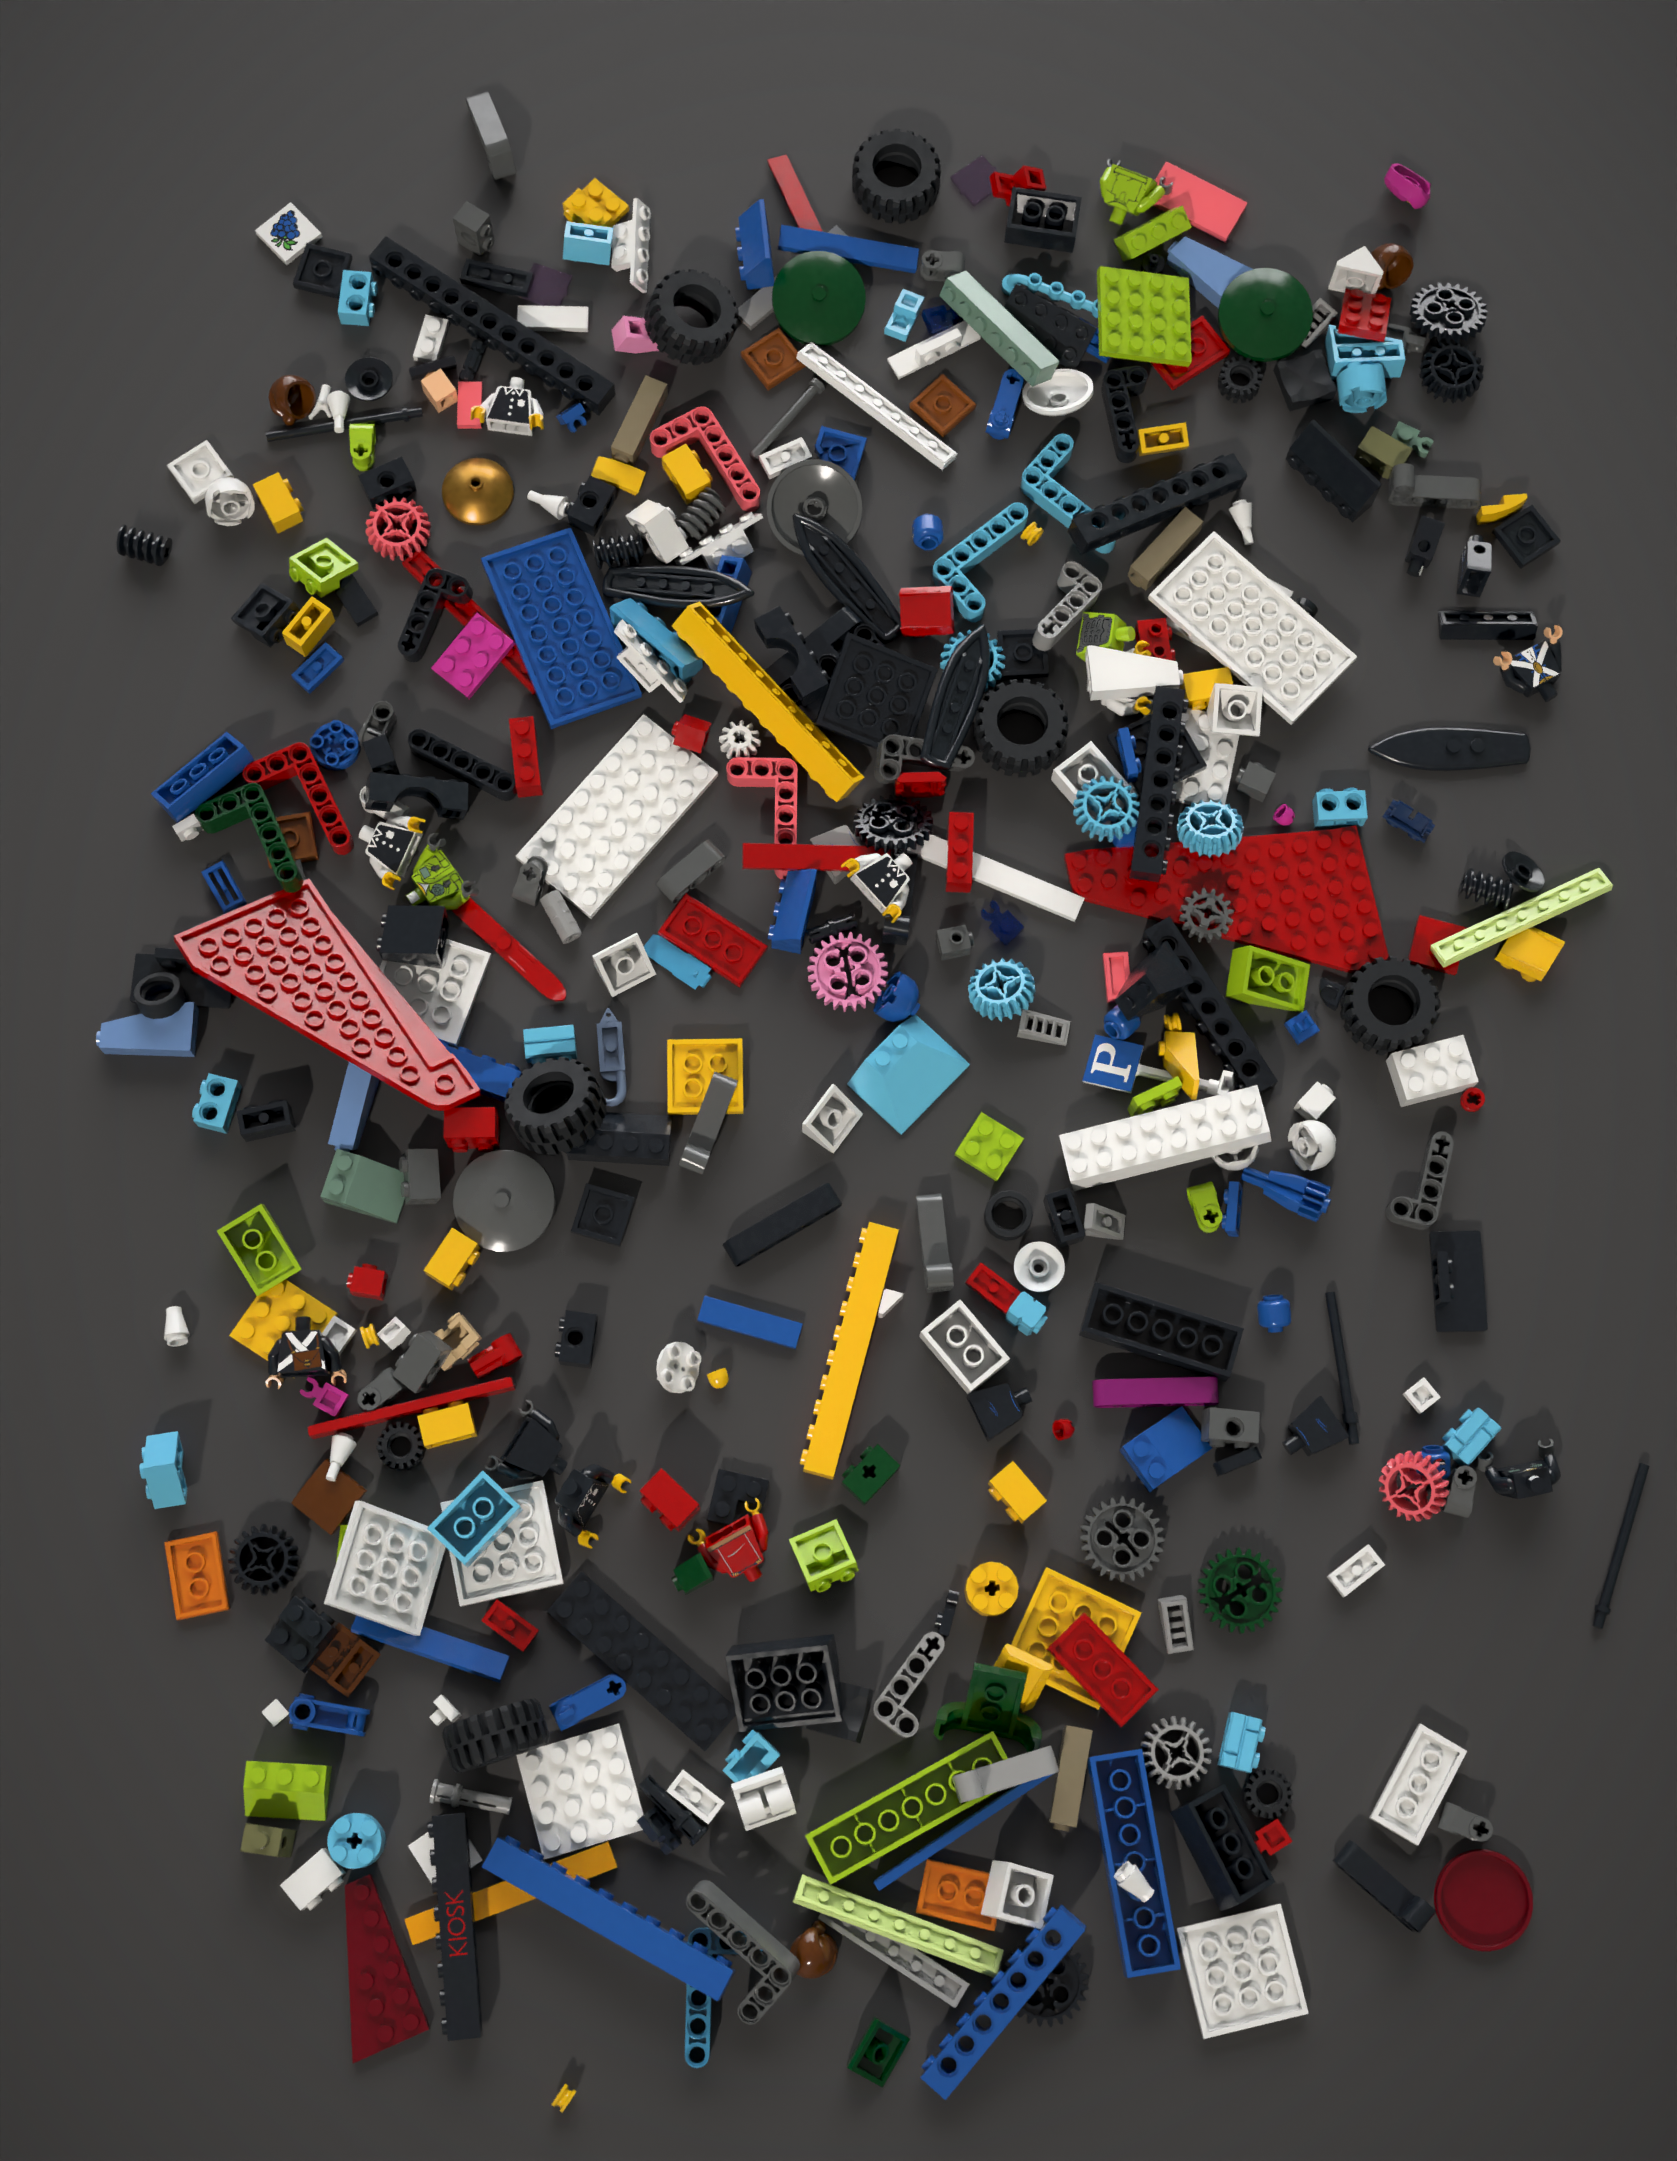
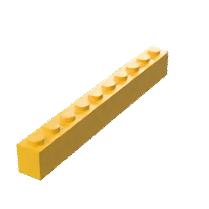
M700 601L686 607L672 625L677 631V635L692 647L695 655L706 662L711 672L721 678L726 684L727 689L742 701L743 706L751 711L759 719L760 724L775 736L776 741L792 754V758L807 770L810 778L821 785L829 798L834 799L837 803L848 797L865 777L822 731L814 725L807 715Z
M869 1222L867 1229L862 1228L859 1243H863L861 1253L856 1252L852 1266L856 1267L857 1270L855 1277L850 1276L846 1291L850 1292L848 1302L843 1301L839 1315L844 1316L842 1326L836 1325L833 1340L837 1341L835 1351H829L826 1365L831 1366L828 1375L823 1374L820 1389L824 1390L822 1400H816L813 1414L818 1416L815 1425L810 1424L806 1438L811 1440L808 1450L803 1449L800 1464L804 1465L803 1472L832 1480L834 1478L899 1229Z

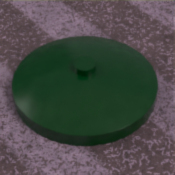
M810 251L794 257L783 266L773 285L772 307L778 324L791 338L806 345L812 342L816 346H828L844 340L857 328L865 309L866 294L861 276L851 263L831 252Z
M1257 268L1236 277L1225 289L1218 308V324L1227 344L1238 354L1251 358V360L1262 362L1280 360L1294 353L1307 338L1313 320L1311 299L1304 286L1290 274L1273 268Z

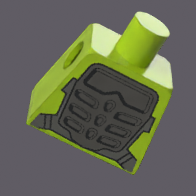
M1083 612L1076 655L1085 662L1086 648L1091 645L1123 651L1124 642L1135 639V630L1132 626L1127 627L1126 623L1115 614Z

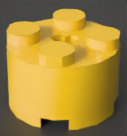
M987 1562L980 1564L972 1570L965 1582L964 1593L967 1603L974 1611L982 1616L994 1617L1002 1615L1012 1607L1017 1598L1019 1586L1016 1576L1009 1567L997 1562ZM989 1583H994V1586L998 1588L994 1596H989V1592H985L984 1588L988 1587Z

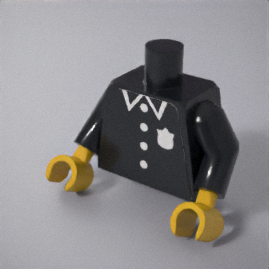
M591 1464L583 1468L582 1471L572 1470L554 1501L558 1507V1523L574 1537L578 1536V1543L592 1549L593 1547L588 1543L589 1538L591 1537L595 1540L599 1538L597 1534L583 1530L608 1489L609 1484L611 1483L621 1493H626L627 1491L621 1488V1485L625 1481L632 1483L631 1480L622 1474L614 1476V1472L597 1464Z

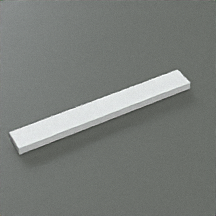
M809 343L798 352L796 359L941 470L955 460L957 453L814 343Z
M930 835V840H924L923 846L916 844V850L910 847L907 848V852L917 853L919 858L946 869L948 853L946 840ZM973 852L972 880L1075 922L1084 902V897Z

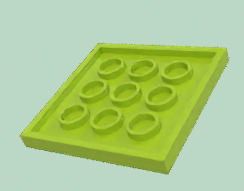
M1100 266L1097 270L1099 356L1189 367L1192 363L1189 278Z

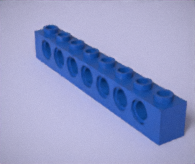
M1062 1904L1057 1910L1052 1907L1043 1918L1046 1922L1040 1930L1034 1928L1025 1940L1028 1943L1026 1948L1022 1952L1019 1949L1015 1951L1008 1960L1011 1966L1004 1973L1000 1970L990 1982L994 1986L989 1993L986 1994L983 1991L973 2003L976 2006L975 2010L970 2015L965 2012L956 2024L959 2027L957 2032L953 2036L948 2033L939 2044L942 2050L938 2055L934 2057L931 2054L921 2066L924 2072L920 2078L944 2100L949 2097L1085 1931L1086 1925ZM1049 1930H1056L1060 1933L1061 1940L1057 1943H1052L1047 1939L1046 1933ZM1032 1951H1038L1043 1955L1044 1961L1040 1964H1034L1030 1961L1029 1954ZM1015 1972L1023 1973L1026 1977V1983L1023 1985L1015 1984L1012 1980V1974ZM999 1993L1005 1994L1009 1999V2004L999 2006L995 2002L994 1996ZM979 2015H987L991 2019L992 2024L989 2027H982L978 2024L977 2017ZM962 2036L971 2037L974 2041V2046L972 2048H964L960 2043V2038ZM945 2057L953 2058L956 2061L957 2067L954 2069L945 2068L942 2059Z

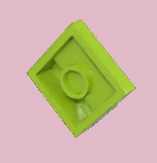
M325 538L289 558V575L293 581H301L305 584L308 593L311 595L316 593L322 598L340 588V580L357 571L358 562L328 538Z
M837 1519L789 1539L810 1591H826L831 1587L830 1583L839 1579L842 1582L849 1581L855 1576V1572L859 1571L856 1560Z

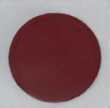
M1475 1849L1455 1856L1444 1866L1435 1884L1434 1906L1440 1924L1453 1940L1466 1948L1489 1952L1509 1946L1524 1933L1532 1916L1533 1895L1528 1879L1512 1860L1495 1851Z

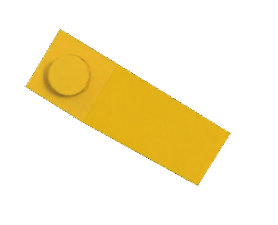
M1165 1031L1164 1040L1159 1041L1158 1056L1163 1057V1066L1173 1078L1179 1077L1183 1084L1181 1088L1190 1099L1196 1100L1200 1079L1195 1033Z

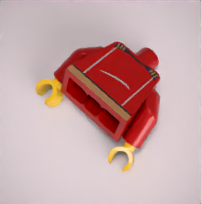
M755 1498L757 1508L754 1510H750L748 1502H745L746 1510L752 1514L751 1518L747 1514L707 1537L703 1530L696 1529L700 1535L698 1541H695L691 1534L688 1535V1541L698 1546L697 1551L701 1553L709 1568L722 1574L728 1573L732 1578L744 1573L749 1582H753L761 1577L762 1572L757 1565L764 1561L763 1553L768 1548V1529L763 1514L759 1513L761 1503L757 1498Z

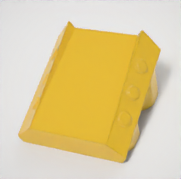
M1531 927L1507 938L1494 960L1500 962L1507 969L1513 968L1521 972L1522 978L1528 982L1542 981L1564 946L1565 941L1535 927Z
M1006 1644L1003 1647L998 1660L994 1664L995 1667L1027 1673L1020 1704L1022 1713L1034 1707L1053 1670V1665L1010 1644Z

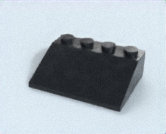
M834 1634L732 1645L725 1655L739 1732L841 1722L843 1720L839 1659Z

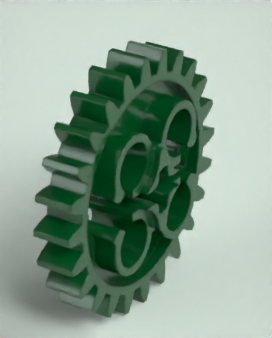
M1240 1547L1236 1548L1234 1555L1230 1549L1225 1550V1558L1220 1553L1216 1554L1217 1563L1209 1560L1207 1563L1211 1569L1203 1568L1201 1570L1206 1578H1200L1197 1581L1204 1585V1588L1197 1590V1593L1204 1594V1598L1199 1601V1604H1207L1208 1606L1203 1613L1211 1612L1213 1614L1210 1622L1217 1619L1220 1620L1219 1629H1222L1227 1624L1229 1633H1232L1235 1627H1238L1239 1634H1243L1246 1626L1250 1633L1255 1632L1254 1624L1259 1628H1263L1264 1623L1262 1619L1268 1622L1272 1621L1273 1619L1269 1612L1277 1613L1279 1610L1274 1606V1603L1282 1602V1599L1276 1597V1593L1282 1592L1283 1589L1275 1585L1281 1578H1273L1272 1576L1277 1569H1268L1267 1565L1270 1560L1267 1559L1261 1562V1553L1251 1557V1549H1247L1244 1555H1242ZM1239 1566L1247 1567L1250 1571V1577L1256 1576L1259 1568H1261V1578L1269 1582V1584L1261 1583L1257 1586L1264 1594L1263 1601L1256 1602L1252 1598V1591L1256 1588L1254 1585L1243 1591V1596L1240 1594L1228 1601L1229 1603L1237 1602L1241 1605L1242 1613L1240 1616H1235L1230 1612V1605L1223 1606L1221 1614H1219V1604L1210 1599V1597L1220 1598L1223 1594L1216 1589V1581L1223 1579L1227 1582L1228 1590L1224 1594L1227 1596L1234 1592L1237 1586L1241 1587L1252 1581L1251 1579L1244 1580L1239 1577Z

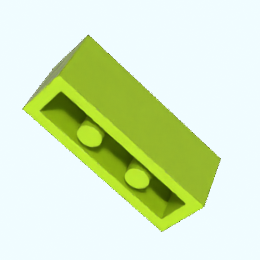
M1183 206L1170 209L1113 240L1122 260L1125 261L1145 253L1192 228Z

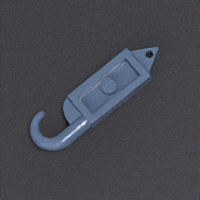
M607 1008L600 1023L597 1024L600 1074L606 1081L616 1082L617 1086L616 1097L606 1099V1106L612 1107L623 1102L627 1093L622 1022H619L611 1010Z

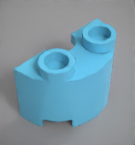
M752 1730L742 1741L746 1744L741 1751L734 1749L725 1759L729 1764L722 1771L735 1783L766 1772L781 1755L759 1732L756 1733Z

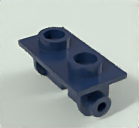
M1393 799L1382 817L1392 827L1401 828L1407 832L1410 838L1424 843L1435 827V824L1431 823L1433 820L1420 812H1417L1415 817L1411 818L1410 814L1413 808L1400 800L1397 802Z

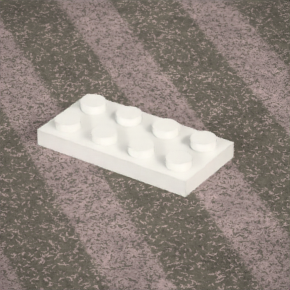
M1418 1724L1369 1818L1414 1845H1419L1467 1751L1424 1725Z

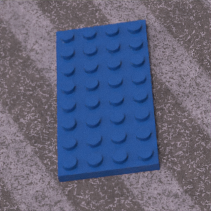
M571 527L481 558L482 566L551 729L642 697L635 677L616 658L623 648L618 636L614 633L615 629Z

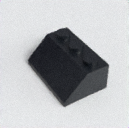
M1013 187L1004 243L1073 253L1082 197Z

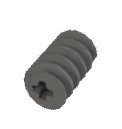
M706 487L704 492L698 495V499L692 502V506L686 509V513L680 515V520H676L675 523L677 527L683 529L688 538L694 537L700 540L702 537L698 531L706 533L708 530L704 524L713 526L714 523L710 517L719 519L720 516L717 510L724 513L726 509L721 497L713 489Z

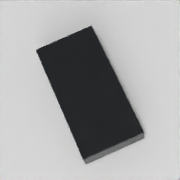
M452 355L410 367L409 374L413 381L423 378L428 373L435 372L440 368L443 372L457 368V363Z
M353 574L340 581V588L334 590V592L358 627L379 615Z

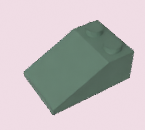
M336 1149L320 1197L327 1204L398 1224L405 1203V1197L401 1196V1183L404 1182V1174L400 1170L366 1157Z

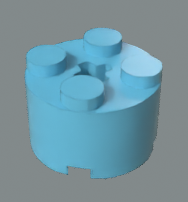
M1351 362L1347 365V369L1338 374L1336 380L1340 406L1342 405L1344 411L1364 413L1367 412L1368 407L1374 406L1375 410L1386 403L1387 392L1382 364L1361 365L1360 362Z
M350 1813L337 1819L332 1825L327 1839L331 1858L339 1865L350 1869L364 1868L373 1864L383 1853L386 1843L385 1832L381 1824L373 1816L364 1813ZM356 1833H358V1838L362 1839V1844H358L355 1848V1844L351 1843V1838L356 1837Z

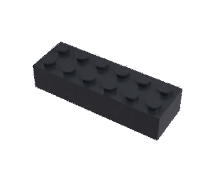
M1095 1282L1079 1336L1209 1377H1217L1218 1380L1226 1382L1231 1376L1244 1328Z

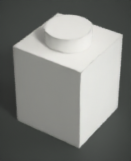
M1317 1081L1297 1102L1293 1109L1306 1120H1317L1334 1102L1336 1097L1333 1096V1091L1327 1085H1321Z

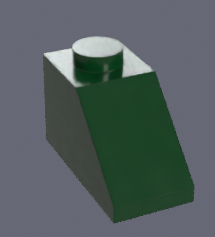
M701 1553L673 1569L676 1576L671 1578L677 1591L683 1590L685 1595L714 1581Z

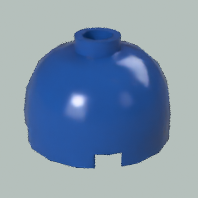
M898 971L887 981L888 988L885 992L882 991L881 996H878L873 1008L876 1015L890 1022L903 1021L909 1015L913 1017L920 1007L917 984L909 976Z

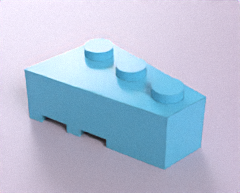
M1329 324L1324 343L1329 374L1332 380H1336L1338 374L1347 369V365L1351 362H1360L1361 365L1379 363L1383 366L1385 378L1401 376L1406 360L1402 340L1385 337L1384 342L1340 334L1337 333L1338 329H1336L1335 325Z

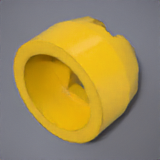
M726 1368L707 1374L709 1383L717 1389L723 1388L729 1381Z

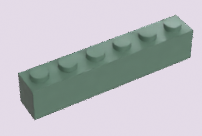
M967 271L947 277L939 296L1032 387L1052 378L1060 361Z

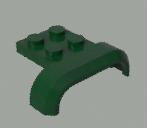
M974 1662L966 1702H951L943 1705L937 1713L933 1734L938 1740H942L944 1733L951 1729H962L982 1734L994 1731L997 1737L1020 1742L1026 1748L1027 1753L1039 1749L1042 1740L1041 1728L1032 1718L1018 1713L1027 1673Z

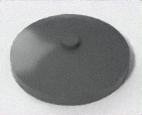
M804 460L785 469L774 481L767 499V516L774 535L787 549L802 556L804 555L794 530L793 514L802 515L822 524L840 537L846 544L855 536L862 519V498L854 479L840 466L825 460Z
M511 1150L492 1151L473 1160L461 1173L453 1195L454 1214L464 1234L478 1243L479 1246L496 1252L518 1251L536 1242L548 1229L553 1219L556 1205L554 1186L546 1170L533 1158Z

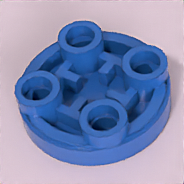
M333 720L321 726L310 738L311 753L315 761L327 770L339 771L346 769L357 760L360 754L361 746L360 742H358V735L353 728L339 720Z

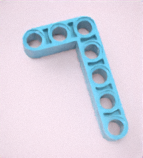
M1061 433L1056 435L1024 470L1020 488L1027 497L1069 528L1073 517L1080 513L1087 514L1093 510L1052 479L1070 460L1074 445L1070 435ZM1062 446L1065 447L1067 450L1062 451L1059 450L1057 447ZM1043 463H1049V464H1051L1052 466H1051V467H1045V466H1043L1042 464H1043ZM1033 479L1037 483L1031 484L1027 480ZM1050 493L1053 494L1055 497L1049 498L1046 496V494ZM1064 508H1071L1073 512H1066ZM1116 541L1095 550L1103 554L1113 551Z
M1016 502L1009 505L934 563L932 580L936 586H952L953 589L959 587L964 590L961 593L953 590V605L970 622H977L982 619L986 602L983 595L964 574L1026 527L1028 509L1023 503ZM1019 515L1020 517H1022V519L1016 520L1013 519L1011 516ZM994 529H1001V530H1003L1004 532L998 534V533H995L993 530H994ZM981 542L985 546L977 547L975 544ZM963 556L967 558V560L959 561L957 557ZM945 570L949 574L940 575L938 571ZM977 605L980 609L972 610L968 606Z

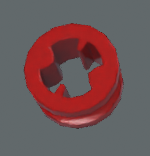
M1478 1088L1467 1089L1460 1098L1462 1108L1468 1112L1478 1111L1485 1102L1484 1093ZM1467 1095L1471 1097L1476 1096L1478 1098L1476 1101L1478 1105L1474 1103L1469 1104L1467 1100L1470 1097Z

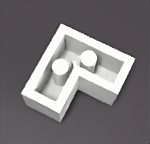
M647 500L626 515L636 535L640 532L641 538L648 542L658 560L667 564L690 548L686 542L687 535L681 527H677L674 521L676 516L669 507H664L660 503Z

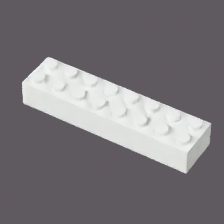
M1258 1085L1059 1135L1070 1182L1074 1191L1272 1142Z

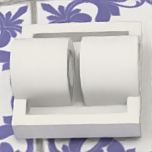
M782 1766L731 1784L746 1831L796 1814L795 1805Z

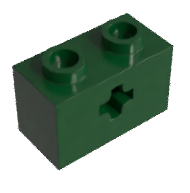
M878 1444L874 1448L869 1446L860 1455L862 1461L856 1467L851 1465L842 1474L844 1478L842 1485L864 1506L901 1466ZM873 1468L875 1470L873 1474L875 1478L869 1476L865 1479L863 1477L865 1473L863 1469L870 1470Z

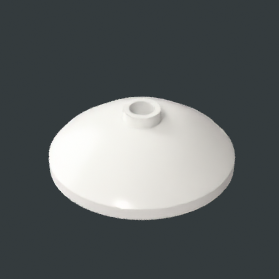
M1056 369L1052 378L1033 387L1027 382L1023 388L1022 395L1024 404L1030 410L1045 416H1061L1082 408L1091 399L1094 389L1092 380L1085 373L1073 369Z

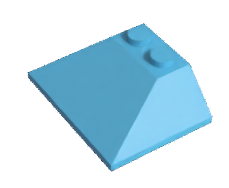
M915 1014L901 1023L864 1060L847 1085L902 1135L970 1064Z

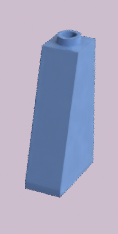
M1186 236L1180 242L1175 241L1167 251L1169 254L1166 263L1180 276L1189 278V283L1217 308H1219L1222 295L1227 286L1242 273L1253 270Z
M195 1002L184 1003L179 1011L163 1019H151L143 1014H137L101 1023V1031H98L96 1035V1044L104 1054L195 1057L199 1008Z
M351 1062L348 1063L328 1144L335 1146L334 1150L339 1149L346 1152L356 1150L359 1147L380 1080Z

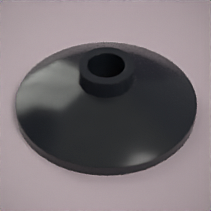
M364 357L356 360L349 366L345 374L347 390L353 397L361 401H375L384 397L389 392L393 382L389 366L384 361L374 357ZM369 381H373V382H374V383L371 384V385H366V383L369 382Z
M1508 852L1503 857L1504 871L1513 884L1529 892H1538L1543 888L1545 883L1543 873L1533 860L1519 852Z

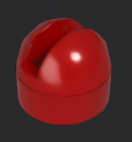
M1059 1419L1053 1422L1052 1430L1055 1438L1061 1441L1072 1437L1075 1427H1072V1421Z

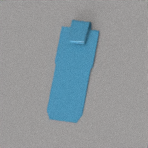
M653 934L644 945L649 958L672 972L675 977L695 990L698 986L704 988L712 978L708 974L711 970L709 966L691 954L685 953L660 935Z

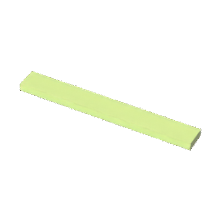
M1597 868L1431 945L1430 950L1444 968L1612 890L1613 884L1601 869Z
M803 1874L800 1877L793 1903L994 1978L998 1973L1004 1952L1003 1949Z

